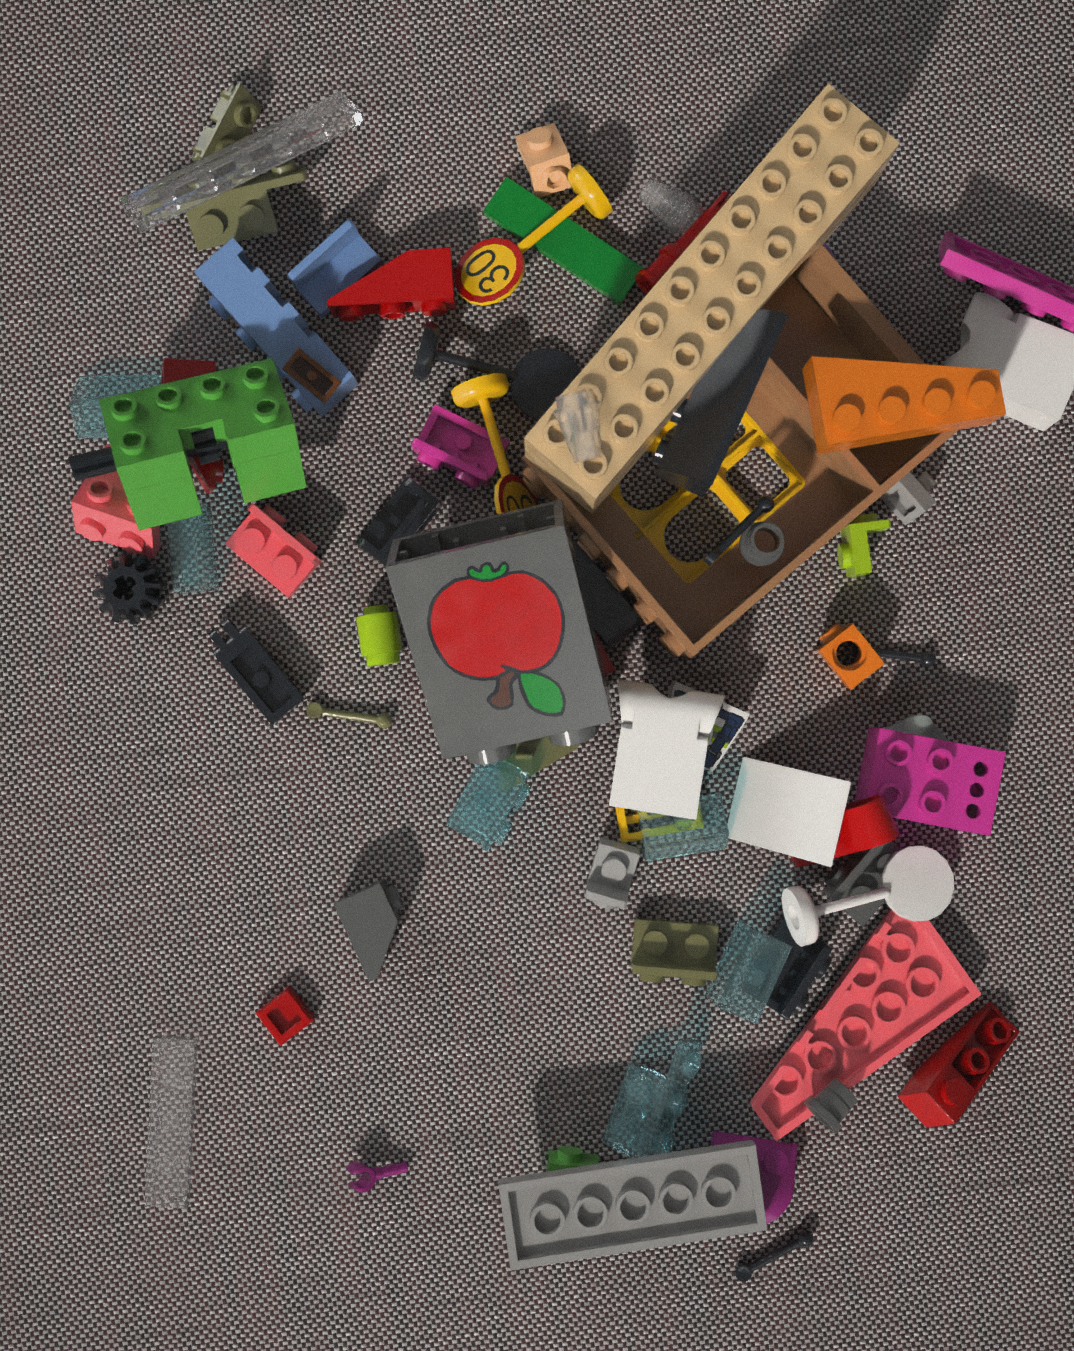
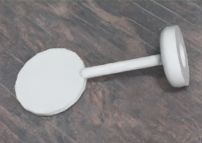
M907 846L895 852L886 862L881 876L882 888L817 906L814 905L811 896L802 887L792 886L784 889L782 893V908L786 924L795 942L803 947L816 942L820 932L818 916L884 898L887 905L898 916L914 922L929 921L942 914L951 902L954 892L953 872L947 860L936 850L925 846Z

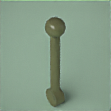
M312 702L306 708L307 715L313 719L320 718L321 716L374 723L382 729L389 728L393 722L391 715L388 713H381L377 716L324 708L318 702Z

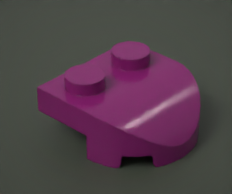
M718 1131L712 1132L711 1146L746 1140L754 1141L757 1151L766 1223L768 1224L777 1219L786 1210L793 1196L797 1144Z

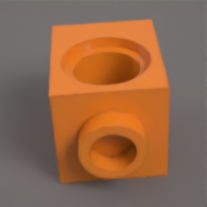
M838 622L819 636L822 644L816 648V651L844 686L850 690L885 664L854 624L848 623L842 627ZM851 641L857 647V657L852 663L843 665L836 657V650L842 642Z

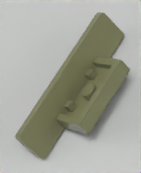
M285 161L272 165L270 173L255 176L254 170L243 171L231 175V182L215 185L214 180H205L190 185V192L174 195L173 190L159 191L148 196L150 201L144 204L141 211L144 219L185 210L198 251L224 245L232 237L237 242L278 232L279 227L268 189L307 180V169L305 164L296 166L295 161Z

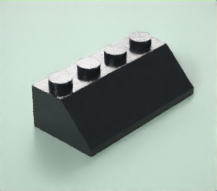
M760 309L694 387L689 399L686 398L670 418V421L676 423L677 426L671 440L662 436L652 459L653 462L659 464L654 476L700 497L705 495L717 476L788 315L780 311Z

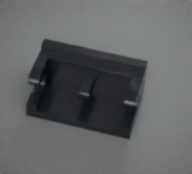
M405 477L399 488L355 543L386 566L393 539L422 533L442 508V504L436 497L432 496L412 479Z

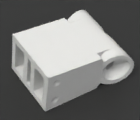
M977 292L974 294L961 324L960 350L947 358L944 366L998 369L1006 409L1005 416L1038 430L1045 431L1061 419L1074 388V333L1022 313L1014 314L999 299L986 293Z
M618 679L622 724L609 806L696 820L708 737L721 709L725 695L690 690L682 696L669 698L661 694L652 684Z

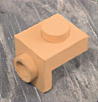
M555 123L536 127L529 132L515 136L518 150L530 174L536 197L542 198L571 187L568 181V172L572 168L570 156Z

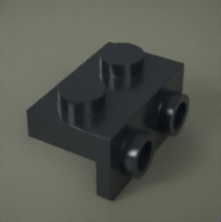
M782 915L738 986L746 993L775 1010L779 1016L788 1020L792 1013L798 1014L804 1008L809 998L807 989L814 978H821L828 970L832 961V957L829 956L832 947L820 938L810 945L799 946L791 936L785 917Z

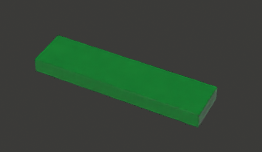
M508 177L504 179L483 210L485 217L521 241L558 212V210ZM568 217L531 246L619 306L622 305L636 284L635 275L641 269L644 270L642 266Z

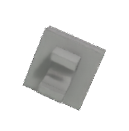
M927 471L923 472L917 479L909 472L880 498L906 526L936 503L928 491L937 483Z

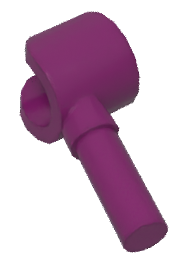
M353 1161L347 1165L346 1170L351 1174L362 1173V1176L357 1181L349 1182L348 1185L358 1192H367L371 1190L376 1180L407 1173V1162L370 1168L363 1162Z

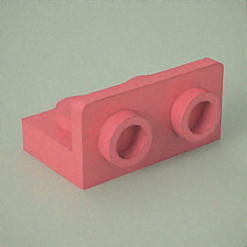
M252 503L247 509L251 513L225 542V545L291 599L322 562L314 554L318 546L300 531L295 536H292L282 527L287 520L268 504L262 510Z

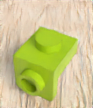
M877 514L859 515L852 521V524H848L841 530L842 544L837 546V557L840 568L846 569L847 578L872 573L867 534L884 532L890 529V519L878 520Z

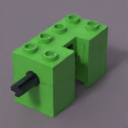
M273 358L99 399L111 447L68 458L75 481L115 471L118 472L139 531L202 515L188 457L198 455L200 465L221 460L218 450L228 448L244 504L307 488L295 423Z

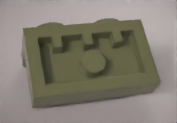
M634 917L630 963L632 973L639 974V980L651 983H663L665 977L681 978L682 984L690 986H706L707 980L717 981L718 971L715 967L719 926L715 923Z

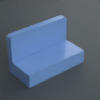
M348 219L297 264L287 276L298 293L323 319L330 312L327 307V299L377 270L383 265V262L359 235L357 227L352 220Z

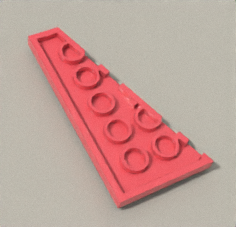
M890 908L749 1103L775 1141H778L813 1116L804 1104V1101L809 1096L815 1097L834 1078L839 1080L848 1089L852 1088L982 994L930 921H910L898 916Z

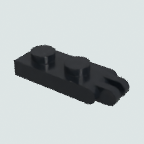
M227 617L221 624L230 634L229 638L225 639L216 628L208 632L210 638L218 646L212 653L269 723L275 725L307 698L246 625L238 629Z

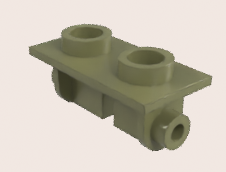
M237 83L236 87L230 85L227 91L222 90L221 97L210 116V119L216 123L215 127L205 126L196 145L192 148L194 152L192 160L196 164L207 168L209 165L224 179L227 178L263 108L241 83Z

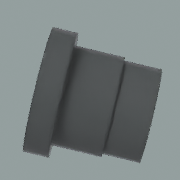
M768 522L751 524L740 537L739 547L741 554L749 563L756 566L772 564L781 556L784 549L782 530L777 525ZM766 531L772 535L775 541V547L772 552H762L756 547L754 542L756 532Z
M834 1078L815 1097L809 1096L804 1101V1104L825 1127L836 1134L842 1128L840 1122L850 1113V1110L856 1105L858 1100L845 1085Z

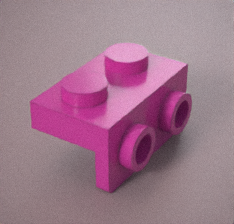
M434 404L418 439L414 438L411 444L413 451L418 453L416 460L439 471L442 465L456 472L454 479L473 489H476L478 484L488 488L498 469L487 429ZM500 436L504 452L506 453L510 440Z

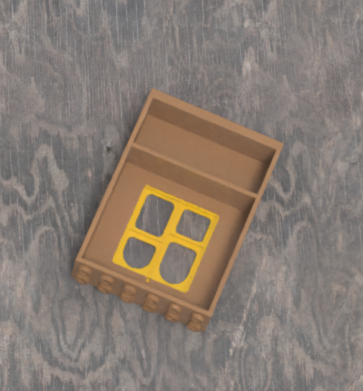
M823 245L819 250L811 254L761 307L764 310L780 311L788 315L742 417L741 423L745 427V433L729 447L717 476L709 488L720 498L740 524L753 510L726 480V472L755 447H761L769 454L789 478V485L773 499L774 508L772 511L763 512L753 523H773L782 530L784 549L781 556L775 562L766 566H756L749 563L740 551L739 542L741 535L710 566L704 561L706 557L699 561L688 563L677 560L669 553L665 546V528L672 517L698 495L679 487L678 491L662 505L653 510L642 511L631 507L625 502L620 493V485L618 483L593 514H591L525 458V455L522 457L523 472L521 473L524 477L522 481L536 498L544 495L549 502L562 499L568 525L579 536L577 544L592 561H595L597 558L607 569L604 574L605 577L620 594L625 590L635 601L631 607L646 626L653 623L663 634L658 640L673 658L681 655L685 660L696 655L958 431L954 430L817 454L802 368L811 356L925 364ZM669 420L646 452L649 451L655 454L662 436L666 437L668 431L677 424ZM766 531L755 533L754 542L756 547L762 552H772L775 547L772 535Z

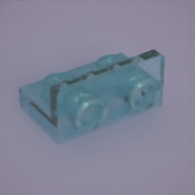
M505 760L492 764L477 765L445 826L482 844L481 849L489 852L493 843L501 846L512 826V823L506 821L512 806L521 809L531 789V786L525 783L529 773Z

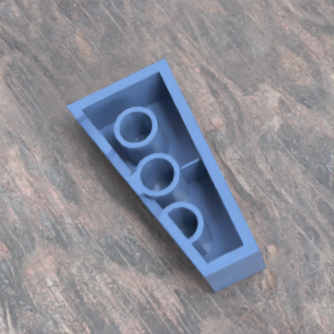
M232 237L194 271L212 294V297L207 302L224 321L231 316L238 323L240 328L235 333L251 351L258 346L268 357L267 359L273 358L280 381L286 377L296 388L291 393V396L307 413L314 408L323 417L359 384L354 375L315 331L311 332L308 328L309 325L287 300L284 301L280 297L281 294L259 267L255 269L242 247ZM298 347L341 381V384L325 404L282 370V367Z

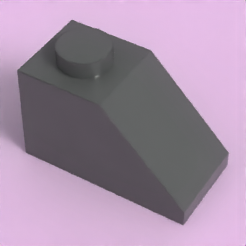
M384 878L340 898L334 904L369 982L377 979L382 971L401 918L399 909L404 908L398 890L394 885L388 887Z

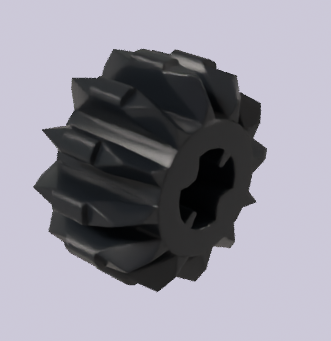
M121 554L119 564L110 559L105 561L109 574L97 573L95 575V579L103 582L104 585L103 588H97L92 592L94 597L106 598L100 604L99 610L102 613L112 612V621L116 623H122L127 617L129 624L139 625L141 614L147 619H153L155 613L150 605L163 606L165 604L163 598L156 596V591L167 589V583L154 581L160 575L161 569L155 565L148 567V558L141 555L133 561L131 555ZM128 581L136 583L132 588L135 594L133 597L124 596L128 592V587L126 586Z

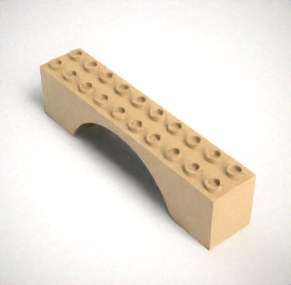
M828 83L524 437L525 458L593 514L648 450L683 401L754 315L811 254L822 247L876 184L900 143Z

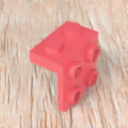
M115 471L84 479L71 501L76 533L82 534L89 540L103 541L121 547L128 553L141 554L154 559L161 547L159 526L139 531L118 472Z

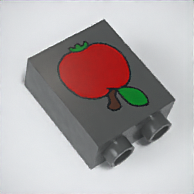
M562 499L393 539L385 568L443 760L466 755L468 761L472 764H492L512 755L516 750V743L549 736L550 742L556 746L577 745L593 738L599 731L598 725L613 722L609 688Z

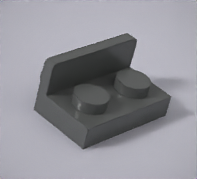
M891 841L875 848L854 853L844 866L840 863L830 871L824 880L827 886L823 889L822 893L830 900L836 901L882 888L881 876L885 864L895 852L901 849ZM885 898L847 908L843 911L863 927L885 902Z

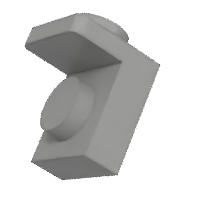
M600 837L587 879L585 898L592 900L595 905L605 909H613L615 907L626 909L628 893L640 857L641 848Z

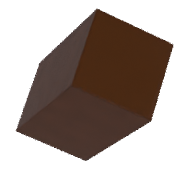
M299 347L282 367L284 372L324 404L341 384V381Z

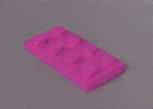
M946 231L939 244V262L941 266L945 267L943 272L947 276L960 282H966L968 278L984 284L982 290L989 295L1005 300L1007 295L1022 301L1021 307L1029 313L1044 317L1047 312L1060 318V325L1074 332L1073 286Z

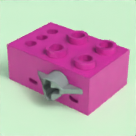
M910 715L904 720L884 729L869 727L855 801L883 794L893 818L990 836L1006 752L951 742L934 725L931 718L926 715Z

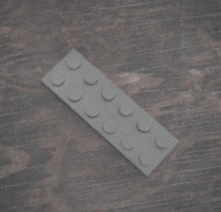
M753 1140L498 1179L510 1271L767 1230L757 1151Z

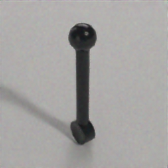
M767 495L761 496L757 501V507L704 561L710 566L763 512L772 511L774 500Z
M852 643L849 647V653L852 657L856 658L858 653L857 647ZM873 648L879 657L920 662L924 667H931L936 662V656L931 651L917 654Z
M802 1230L798 1234V1238L749 1264L739 1262L735 1266L737 1279L744 1282L748 1281L753 1271L800 1246L810 1247L814 1242L813 1234L808 1230Z

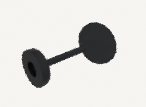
M426 321L412 378L422 381L427 380L431 374L434 359L486 374H506L507 379L511 380V393L515 404L526 416L539 421L581 370L569 355L557 349L541 348L529 352L517 363L514 370L438 350L437 347L441 334L440 327L435 323Z

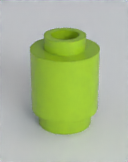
M388 605L363 608L364 615L356 617L361 657H366L367 667L399 663V652L403 651L397 612H389Z

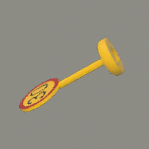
M577 163L568 172L569 184L577 196L516 245L509 239L491 238L482 240L467 250L460 258L455 270V285L462 298L471 304L481 306L500 302L510 296L520 285L525 273V259L522 254L579 207L584 205L598 219H604L613 212L606 195L583 166Z
M503 373L479 376L465 381L451 390L453 401L458 407L472 408L480 406L501 475L494 490L497 514L539 505L537 498L527 488L522 479L510 472L490 406L491 402L503 397L509 390L507 376Z

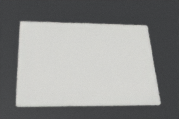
M743 757L725 838L831 867L851 782Z

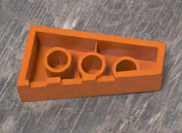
M811 356L802 368L817 454L989 425L1006 415L998 369Z

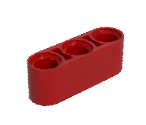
M883 794L846 803L834 858L875 848L891 842L900 836ZM790 856L795 867L814 864V862Z

